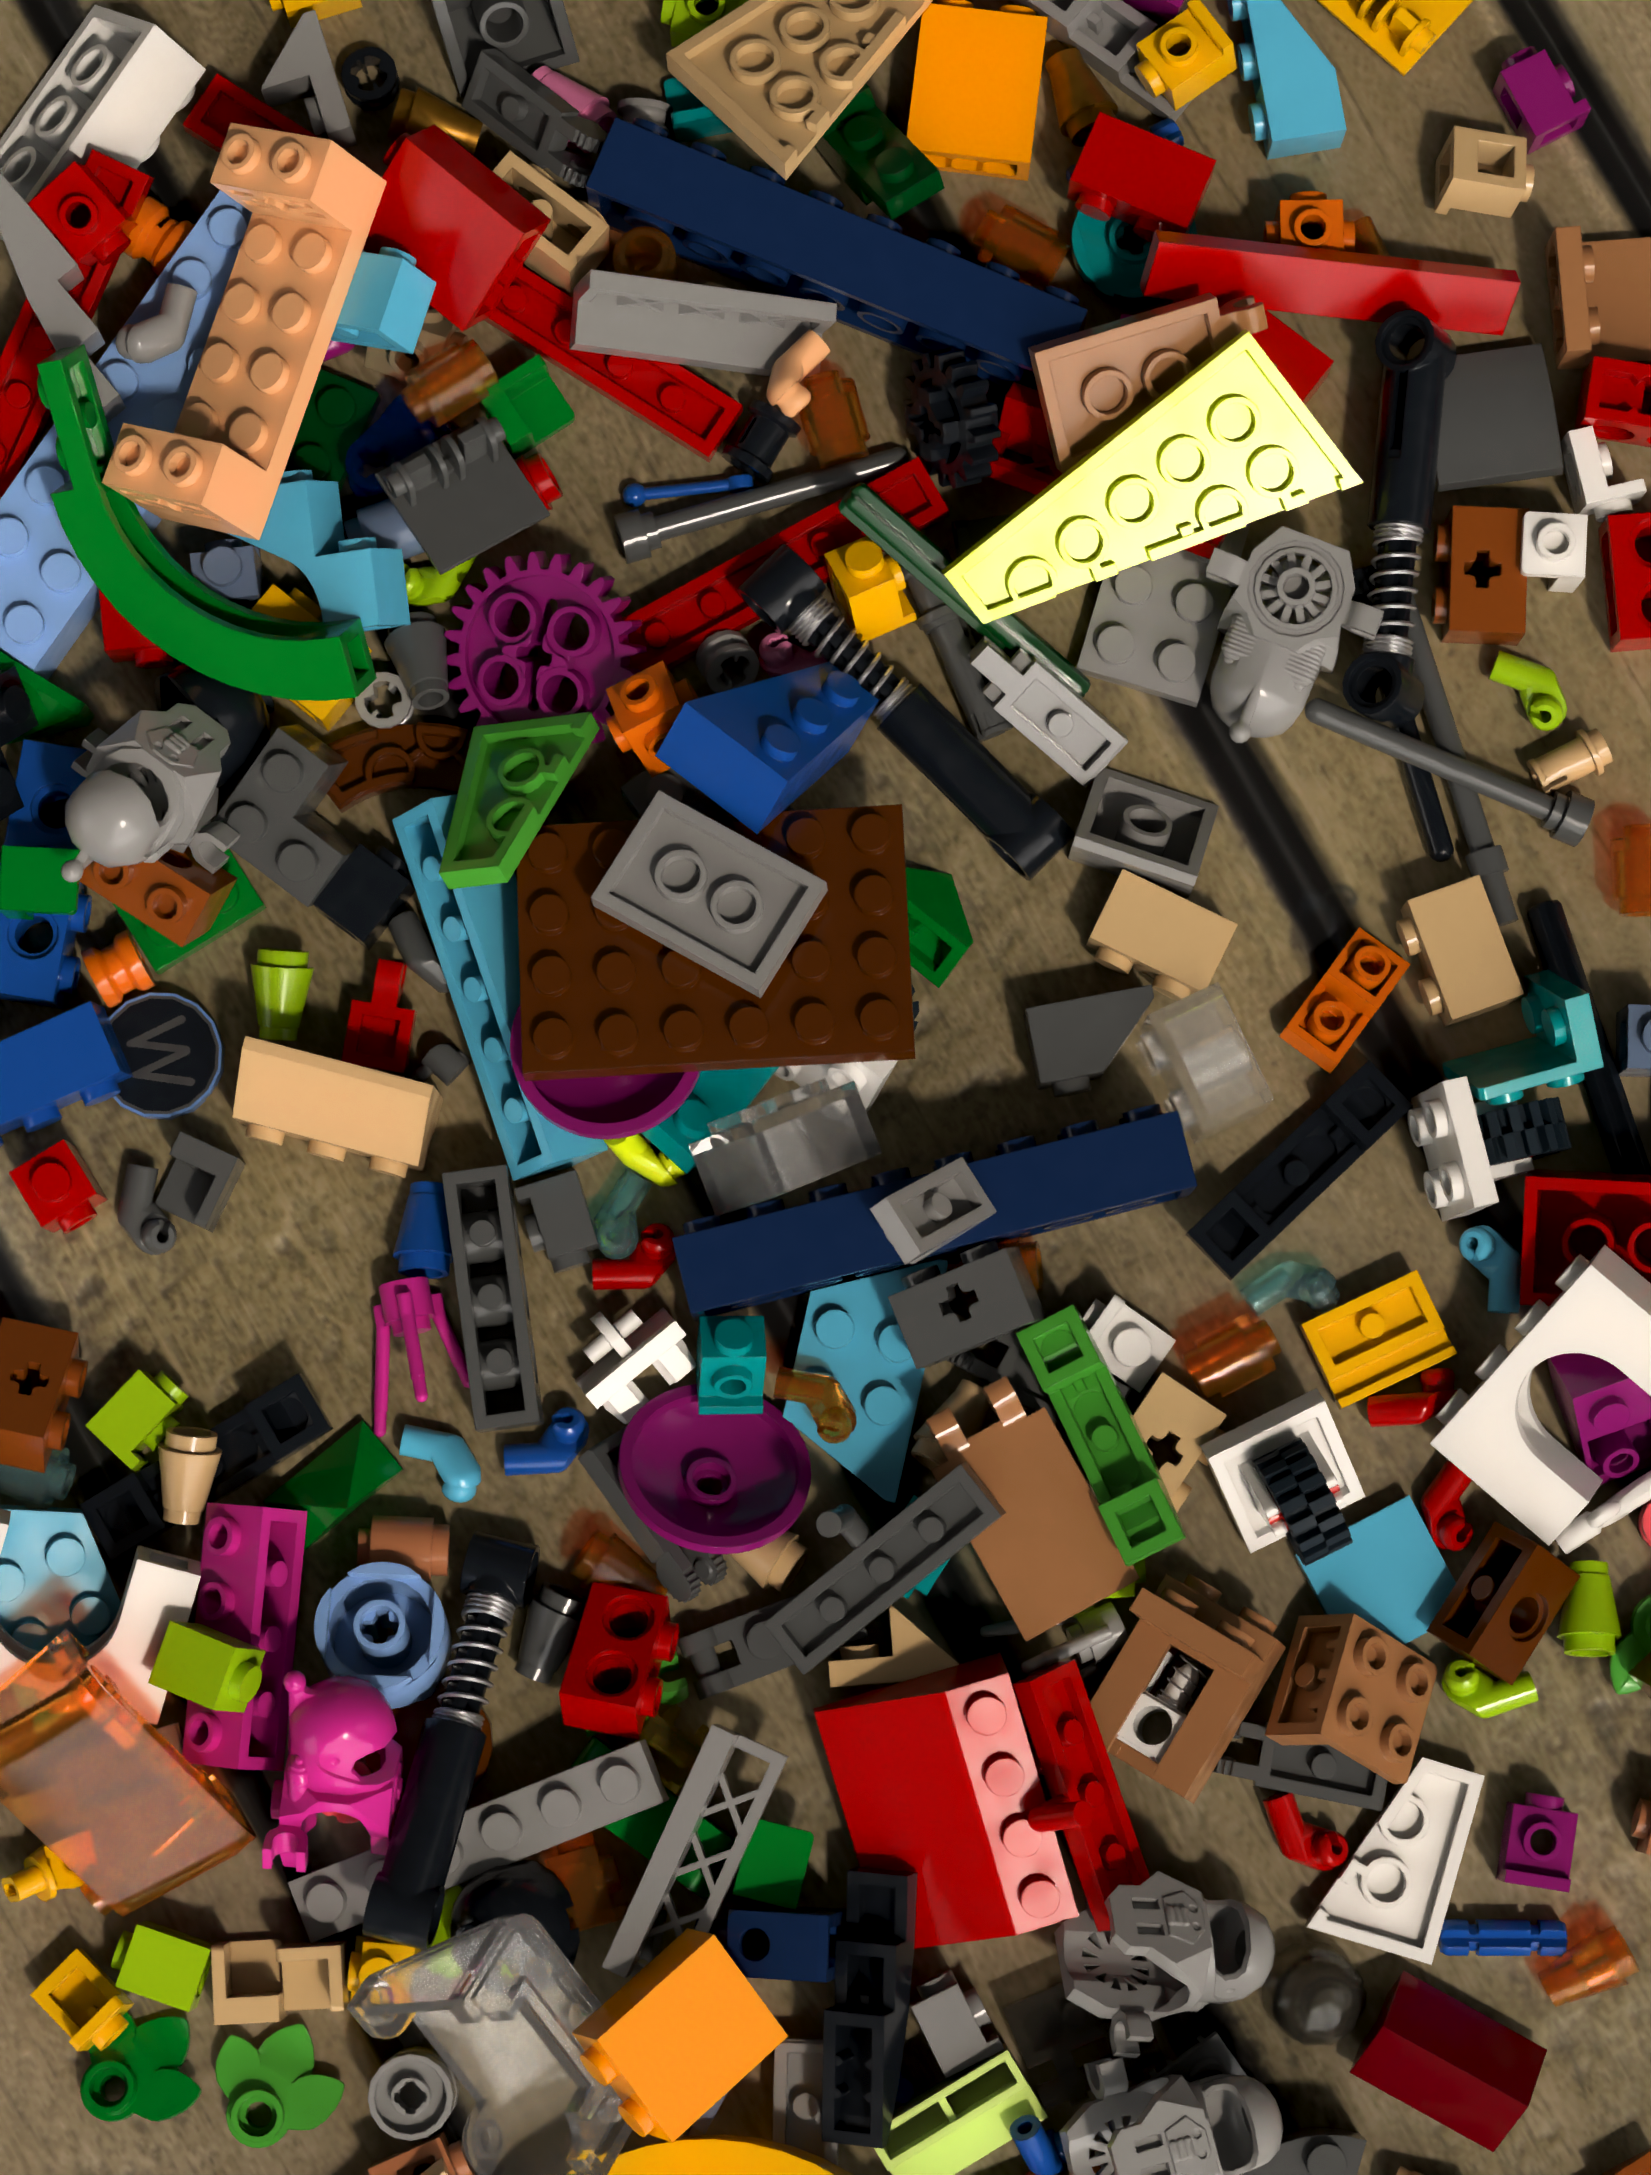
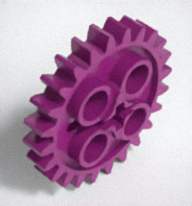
M545 551L530 552L527 564L521 555L508 556L505 558L506 573L498 566L483 569L488 587L480 583L466 585L465 590L474 604L472 606H453L451 611L464 624L462 629L448 630L444 633V636L450 641L459 644V652L448 655L447 664L460 667L461 672L460 676L448 683V688L454 690L466 688L469 695L458 708L460 713L479 710L481 716L476 726L591 712L600 728L591 744L604 741L606 738L601 723L607 725L606 718L615 714L606 689L640 672V669L630 665L631 657L647 652L646 646L629 642L628 634L642 626L641 620L623 621L620 614L629 605L631 598L623 596L611 599L608 594L613 587L615 578L604 576L592 582L594 563L591 561L579 562L572 570L571 554L566 552L555 553L550 563ZM552 599L556 600L558 604L557 611L554 614L550 606ZM518 601H521L527 607L530 614V623L524 633L520 632L512 621V610ZM577 614L586 620L589 627V637L583 646L578 645L570 633L572 619ZM539 645H542L543 651L552 654L550 664L547 665L544 657L537 656ZM506 663L510 664L518 675V687L513 695L509 694L501 683V671ZM565 676L570 678L577 688V701L572 709L566 707L559 696V686ZM535 695L539 704L537 710L532 708V698Z

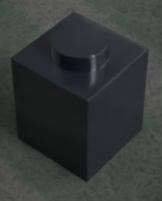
M359 843L314 901L313 905L320 914L370 950L388 927L389 922L413 895L415 889L412 883L405 878L409 871L405 862L381 845L373 854Z

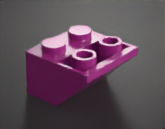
M1582 1353L1561 1354L1548 1358L1547 1362L1554 1395L1580 1461L1603 1479L1601 1484L1650 1467L1651 1396L1621 1370L1601 1358Z

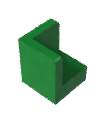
M540 354L529 359L476 394L480 409L487 420L494 416L502 425L506 434V439L502 442L514 460L575 421L573 410L549 376L547 364Z
M2 845L0 912L10 919L34 920V913L74 915L78 909L79 881L70 883L64 880L61 875V867L66 861L75 859L80 852L79 849Z
M761 1817L740 1863L733 1894L796 1910L814 1841L813 1833L765 1820V1817Z

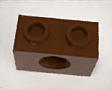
M1495 1521L1426 1631L1466 1660L1473 1662L1479 1668L1504 1682L1513 1685L1580 1578V1575L1538 1543Z

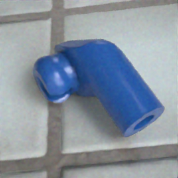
M574 1407L560 1408L552 1415L551 1424L537 1443L504 1444L505 1475L549 1474L565 1471L587 1444L590 1429L582 1412Z
M1029 2114L1017 2118L1009 2128L1010 2135L1029 2170L1036 2175H1055L1067 2169L1059 2131L1055 2132L1054 2129L1045 2131L1039 2119Z

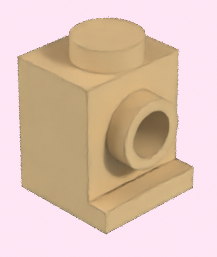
M1454 125L1436 159L1435 213L1447 215L1449 209L1453 208L1511 218L1519 202H1527L1533 189L1535 169L1533 165L1527 164V138Z

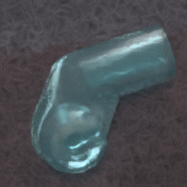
M626 1168L594 1217V1229L599 1249L606 1257L611 1259H623L636 1249L639 1242L636 1211L652 1187V1184Z
M1285 1261L1240 1290L1245 1302L1257 1317L1287 1297L1306 1302L1315 1313L1328 1312L1336 1306L1340 1298V1292L1337 1286H1335V1276L1324 1267L1294 1261Z

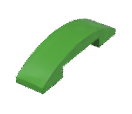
M1071 1305L1016 1333L1042 1390L1049 1395L1100 1503V1506H1098L1100 1513L1125 1565L1129 1567L1186 1538L1175 1507L1139 1427L1076 1306Z

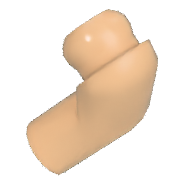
M809 329L775 361L771 369L766 397L772 407L777 404L782 413L787 417H795L810 402V391L799 382L830 353L827 344L813 330Z

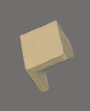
M281 1939L219 1941L211 1945L214 2025L280 2022L287 2017L283 2005L281 1962H276V1948L283 1944Z
M348 1940L282 1944L276 1948V1962H281L284 2011L331 2009V2012L345 2011L351 2006V1991L347 1989L349 1969Z

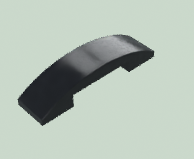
M1368 1060L1193 1226L1186 1235L1231 1281L1344 1171L1413 1107L1412 1103Z
M302 1373L294 1375L244 1405V1409L209 1429L218 1434L216 1447L222 1449V1454L207 1503L218 1502L333 1429ZM159 1460L141 1471L129 1474L79 1504L111 1561L178 1525L163 1520L164 1507L162 1506Z

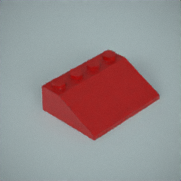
M1000 1652L813 1708L859 1866L918 1872L914 1949L1016 1936L1063 1922L1067 1919L1079 1917L1055 1831L1037 1832L1028 1824L1030 1810L1046 1800L1010 1676Z

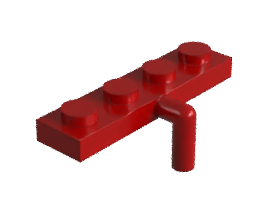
M1076 1660L1060 1661L1013 1684L1052 1797L1030 1810L1028 1824L1037 1832L1063 1830L1097 1931H1111L1109 1915L1104 1903L1108 1896L1118 1885H1141L1150 1878Z

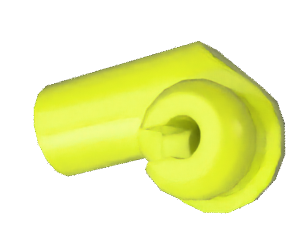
M640 1133L619 1139H603L625 1166L660 1187L678 1184L676 1179L686 1174L663 1152L660 1151L657 1154Z

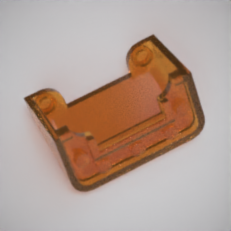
M65 1628L0 1687V1802L85 1882L80 1886V1889L88 1901L101 1914L106 1916L114 1910L124 1917L238 1855L256 1838V1834L233 1793L214 1774L208 1776L200 1766L195 1768L121 1695L116 1683L107 1674L104 1676L94 1665H89L86 1659L90 1654L89 1651Z

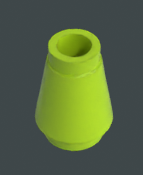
M258 948L257 963L250 965L259 1025V1038L285 1041L297 1040L298 1028L300 1027L314 971L313 967H308L309 951Z
M1595 1560L1569 1563V1568L1579 1574L1580 1578L1563 1603L1557 1638L1564 1640V1654L1574 1657H1607L1615 1655L1616 1640L1622 1639V1633L1611 1578L1609 1576V1565L1607 1562Z

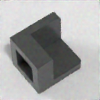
M180 1131L169 1153L176 1160L156 1199V1205L213 1233L245 1167V1163L231 1154Z

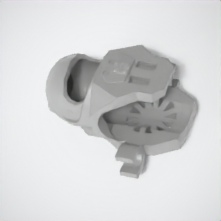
M1281 526L1252 550L1248 561L1229 552L1214 548L1205 571L1207 573L1206 578L1237 588L1226 605L1217 626V631L1226 636L1222 642V650L1212 674L1210 687L1212 708L1219 719L1230 727L1229 735L1231 739L1236 743H1243L1250 737L1269 738L1281 735L1292 727L1297 717L1303 711L1319 672L1333 674L1338 658L1341 627L1372 641L1375 640L1384 611L1364 603L1352 601L1355 594V582L1350 551ZM1295 555L1305 557L1303 561L1296 559ZM1312 560H1315L1320 565L1318 567L1312 565ZM1270 567L1273 570L1271 575L1266 574Z
M177 703L167 711L141 710L110 736L100 728H97L84 738L81 745L87 751L74 760L71 768L86 779L75 789L65 805V825L72 843L80 852L75 859L66 861L62 865L61 875L64 880L70 883L79 881L83 876L84 869L93 861L107 868L136 865L142 862L155 863L170 849L184 853L187 847L191 849L192 856L196 862L212 874L226 864L229 856L224 852L238 841L240 834L223 822L212 821L217 813L219 789L216 786L222 772L221 758L225 755L231 744L227 729L197 706Z
M1159 1871L1141 1885H1118L1108 1896L1104 1903L1109 1915L1111 1931H1097L1085 1893H1083L1086 1910L1080 1912L1079 1917L1063 1921L1054 1932L1065 1997L1067 2000L1099 2018L1111 2019L1110 2043L1113 2057L1137 2058L1141 2054L1138 2041L1151 2042L1154 2038L1151 2021L1184 2011L1198 2012L1204 2005L1209 2003L1223 2004L1244 1999L1263 1986L1273 1967L1275 1958V1939L1267 1918L1263 1914L1239 1900H1207L1203 1897L1201 1891Z
M1105 2057L1084 2064L1088 2083L1096 2100L1084 2103L1059 2131L1070 2175H1240L1267 2164L1276 2155L1281 2146L1283 2123L1275 2098L1270 2090L1255 2078L1236 2074H1218L1187 2082L1182 2075L1171 2074L1128 2088V2078L1123 2058L1111 2059V2057ZM1096 2134L1100 2137L1098 2141L1093 2140ZM1089 2149L1095 2150V2156L1089 2158ZM1100 2165L1101 2168L1095 2174L1092 2167Z

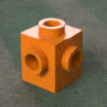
M1302 191L1291 194L1289 200L1279 201L1274 220L1264 222L1263 242L1355 252L1354 220H1343V199H1327V194L1319 191ZM1303 233H1323V236L1318 239H1309Z
M662 660L606 689L615 713L606 718V722L615 742L623 753L633 749L651 777L670 769L668 765L655 755L684 703L698 699L690 681L685 678L677 682Z

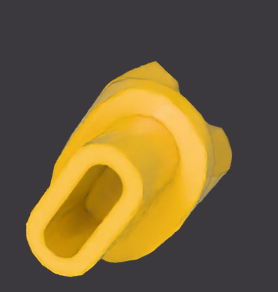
M85 1827L52 1839L26 1857L24 1869L1 1879L2 1888L7 1899L10 1902H19L32 1895H36L41 1901L47 1902L57 1896V1890L73 1889L86 1884L93 1877L98 1866L91 1828Z

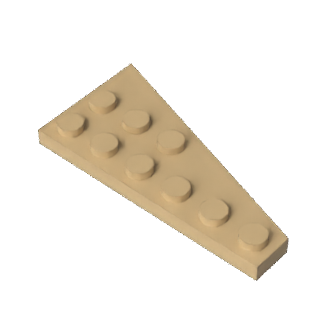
M749 0L667 52V68L679 82L781 177L787 180L933 0Z

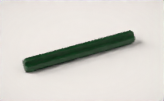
M860 482L845 494L838 506L840 513L980 635L989 638L1006 652L1010 658L1019 648L1023 649L1031 657L1034 655L1080 696H1085L1091 685L1089 679L1014 613L983 624L941 572L953 560L869 486Z

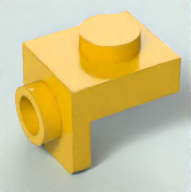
M76 1948L30 1994L71 2037L69 2043L77 2052L88 2051L93 2045L100 2051L108 2047L129 2025V2022L123 2015L135 2004L120 1988L115 1987L114 1981L82 1948Z

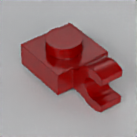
M378 959L371 1003L352 999L341 1061L366 1068L401 1074L407 1073L417 1011L399 1008L407 974V966L404 963Z

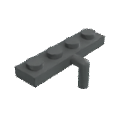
M966 1461L958 1465L875 1534L852 1506L840 1504L829 1509L817 1518L816 1528L818 1532L827 1538L841 1534L854 1551L763 1624L800 1672L805 1675L990 1527L1006 1512Z

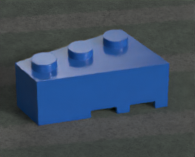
M826 662L685 702L655 756L758 834L849 752L879 699L864 689L853 676L842 672L832 663Z

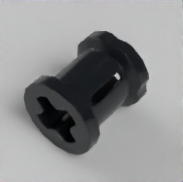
M754 399L748 407L752 415L734 445H726L722 452V457L735 468L748 475H752L754 479L769 483L773 476L771 467L788 438H796L801 427L777 408Z

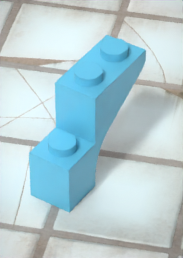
M312 470L285 471L260 540L232 535L283 558L298 567L307 577L316 593L323 622L360 618L364 632L411 625L402 549L377 548L376 537L345 540L337 481L313 480Z

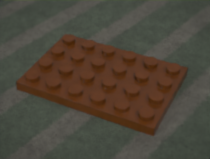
M902 804L782 811L758 834L731 814L707 816L827 882V893L761 998L593 906L591 896L639 820L542 825L517 867L522 1074L525 1081L916 1059Z

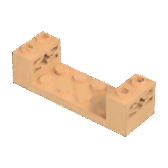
M231 123L210 183L251 211L252 215L174 433L123 423L102 483L161 519L260 540L387 181L330 139Z

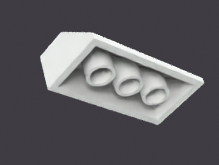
M94 5L1 137L0 172L23 200L29 203L72 162L77 161L85 165L92 149L137 169L142 162L150 158L156 151L160 143V135L176 112L183 109L191 101L195 93V85L206 69L156 24Z

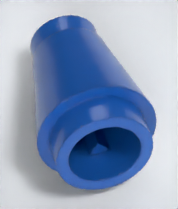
M418 1181L410 1184L409 1196L407 1197L393 1252V1257L399 1260L398 1273L407 1277L424 1276L428 1277V1279L449 1276L450 1263L453 1262L443 1183Z

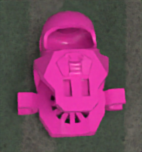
M297 1670L288 1672L283 1680L284 1687L288 1691L289 1703L288 1758L284 1770V1780H275L271 1798V1819H279V1826L270 1830L265 1836L262 1846V1868L272 1869L273 1859L280 1854L284 1867H294L296 1872H306L308 1864L307 1833L316 1826L318 1813L338 1812L360 1820L370 1835L371 1853L386 1856L404 1788V1780L402 1778L404 1768L402 1746L392 1739L397 1732V1726L391 1705L385 1696L368 1680L350 1675L328 1677L308 1687L306 1686L305 1675ZM376 1751L380 1754V1770L370 1775L361 1776L353 1769L357 1760Z

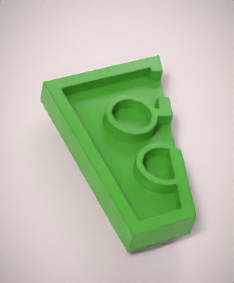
M591 712L482 725L473 728L439 874L448 889L509 882L600 729Z

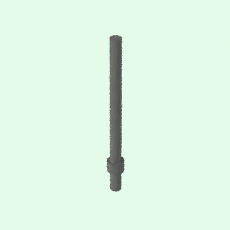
M1412 594L1411 604L1415 605L1417 609L1410 611L1409 621L1413 622L1416 626L1409 628L1408 638L1414 642L1411 657L1415 660V673L1419 675L1424 684L1425 699L1423 708L1436 747L1467 760L1414 594ZM1447 780L1470 854L1465 856L1471 877L1480 875L1498 926L1513 923L1519 919L1504 873L1509 870L1502 846L1494 845L1479 795L1475 791Z

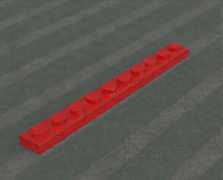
M218 73L182 124L185 132L218 153L222 149L231 123L317 137ZM522 266L492 315L484 321L536 354H540L547 361L702 459L710 462L742 414L743 405L679 364L569 350L573 297Z

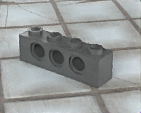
M505 1164L442 1173L475 1430L484 1433L544 1424L510 1170Z

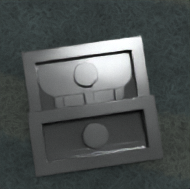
M1542 343L1457 355L1454 369L1445 379L1436 472L1438 492L1563 475L1558 424Z

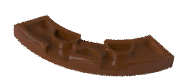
M417 722V724L397 725L386 729L373 727L344 736L327 744L349 761L327 792V795L339 811L343 813L366 799L401 789H435L458 794L472 732L465 728L446 724ZM563 791L549 815L569 801L568 796Z

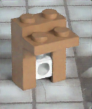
M1166 1574L1155 1594L1142 1587L1129 1610L1140 1619L1090 1704L1108 1753L1194 1804L1286 1647L1272 1636L1277 1625L1262 1615L1244 1606L1237 1616L1218 1605L1217 1601L1222 1593L1199 1578L1188 1574L1185 1581L1181 1583ZM1179 1652L1184 1654L1180 1655V1657L1187 1664L1181 1667L1174 1666L1176 1671L1172 1678L1167 1677L1168 1685L1165 1689H1160L1162 1695L1157 1694L1155 1697L1156 1691ZM1186 1659L1200 1664L1213 1672L1188 1715H1185L1186 1710L1184 1707L1188 1701H1193L1191 1695L1194 1690H1200L1197 1686L1200 1682L1199 1678L1206 1679V1676ZM1156 1712L1168 1713L1172 1720V1730L1168 1738L1157 1745L1146 1744L1142 1736V1726L1145 1720Z

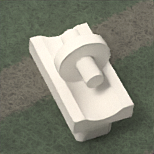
M664 1308L660 1309L645 1323L630 1309L612 1325L599 1311L590 1320L599 1329L601 1334L582 1349L594 1365L579 1376L575 1382L597 1409L603 1405L608 1412L624 1424H627L637 1411L649 1401L632 1381L635 1377L652 1364L667 1383L671 1385L681 1380L693 1370L696 1363L687 1345L682 1340L687 1334Z

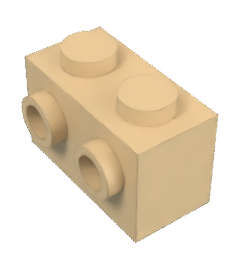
M509 151L494 168L493 172L551 219L524 264L544 280L573 297L574 287L590 269L595 270L609 254V224L594 207L584 201L575 200L559 188L546 171L535 164H527L513 152Z

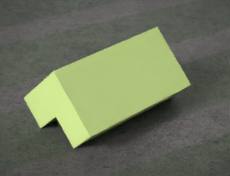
M1005 2043L1003 2044L1004 2050L944 2079L894 2110L888 2145L882 2149L874 2148L887 2171H890L892 2175H955L1011 2141L1012 2137L1009 2128L1017 2118L1028 2114L1036 2116L1040 2122L1048 2118L1046 2111Z

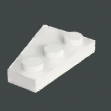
M1419 1756L1410 1770L1407 1783L1399 1785L1304 1926L1432 1965L1485 1776Z

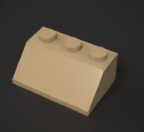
M245 1036L241 1050L232 1117L240 1124L248 1125L245 1133L246 1137L282 1146L286 1135L308 1141L307 1153L344 1162L346 1152L371 1158L368 1169L405 1179L408 1168L424 1172L444 1098L434 1085Z

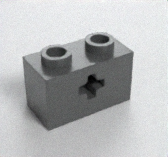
M996 1240L990 1241L961 1253L960 1257L964 1265L941 1274L938 1266L933 1265L901 1279L905 1290L888 1296V1299L916 1369L931 1367L1047 1318L1018 1247L999 1250ZM961 1290L963 1292L975 1291L978 1302L973 1303L969 1307L970 1314L967 1311L956 1312L952 1304L953 1301L961 1297Z

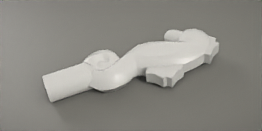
M1651 1470L1617 1492L1592 1512L1586 1511L1573 1519L1555 1539L1564 1553L1569 1554L1601 1533L1602 1528L1613 1524L1650 1501Z

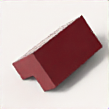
M1403 1970L1388 1991L1376 2023L1361 2042L1349 2073L1494 2152L1528 2108L1547 2049Z

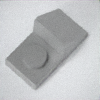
M316 11L305 12L302 14L262 85L263 97L268 106L275 107L315 95L304 99L314 134L319 135L327 132L329 139L343 149L355 146L357 142Z
M963 1157L887 1196L870 1208L883 1229L886 1238L893 1245L905 1265L919 1262L997 1212Z

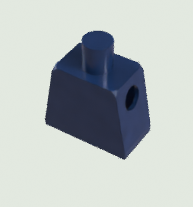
M743 1905L729 1909L728 1920L715 1919L709 1933L716 1936L746 1978L826 1983L835 1979L836 1940L846 1936L847 1909L797 1907L796 1910L781 1906ZM759 1931H764L769 1938V1952H763L758 1946L757 1934Z

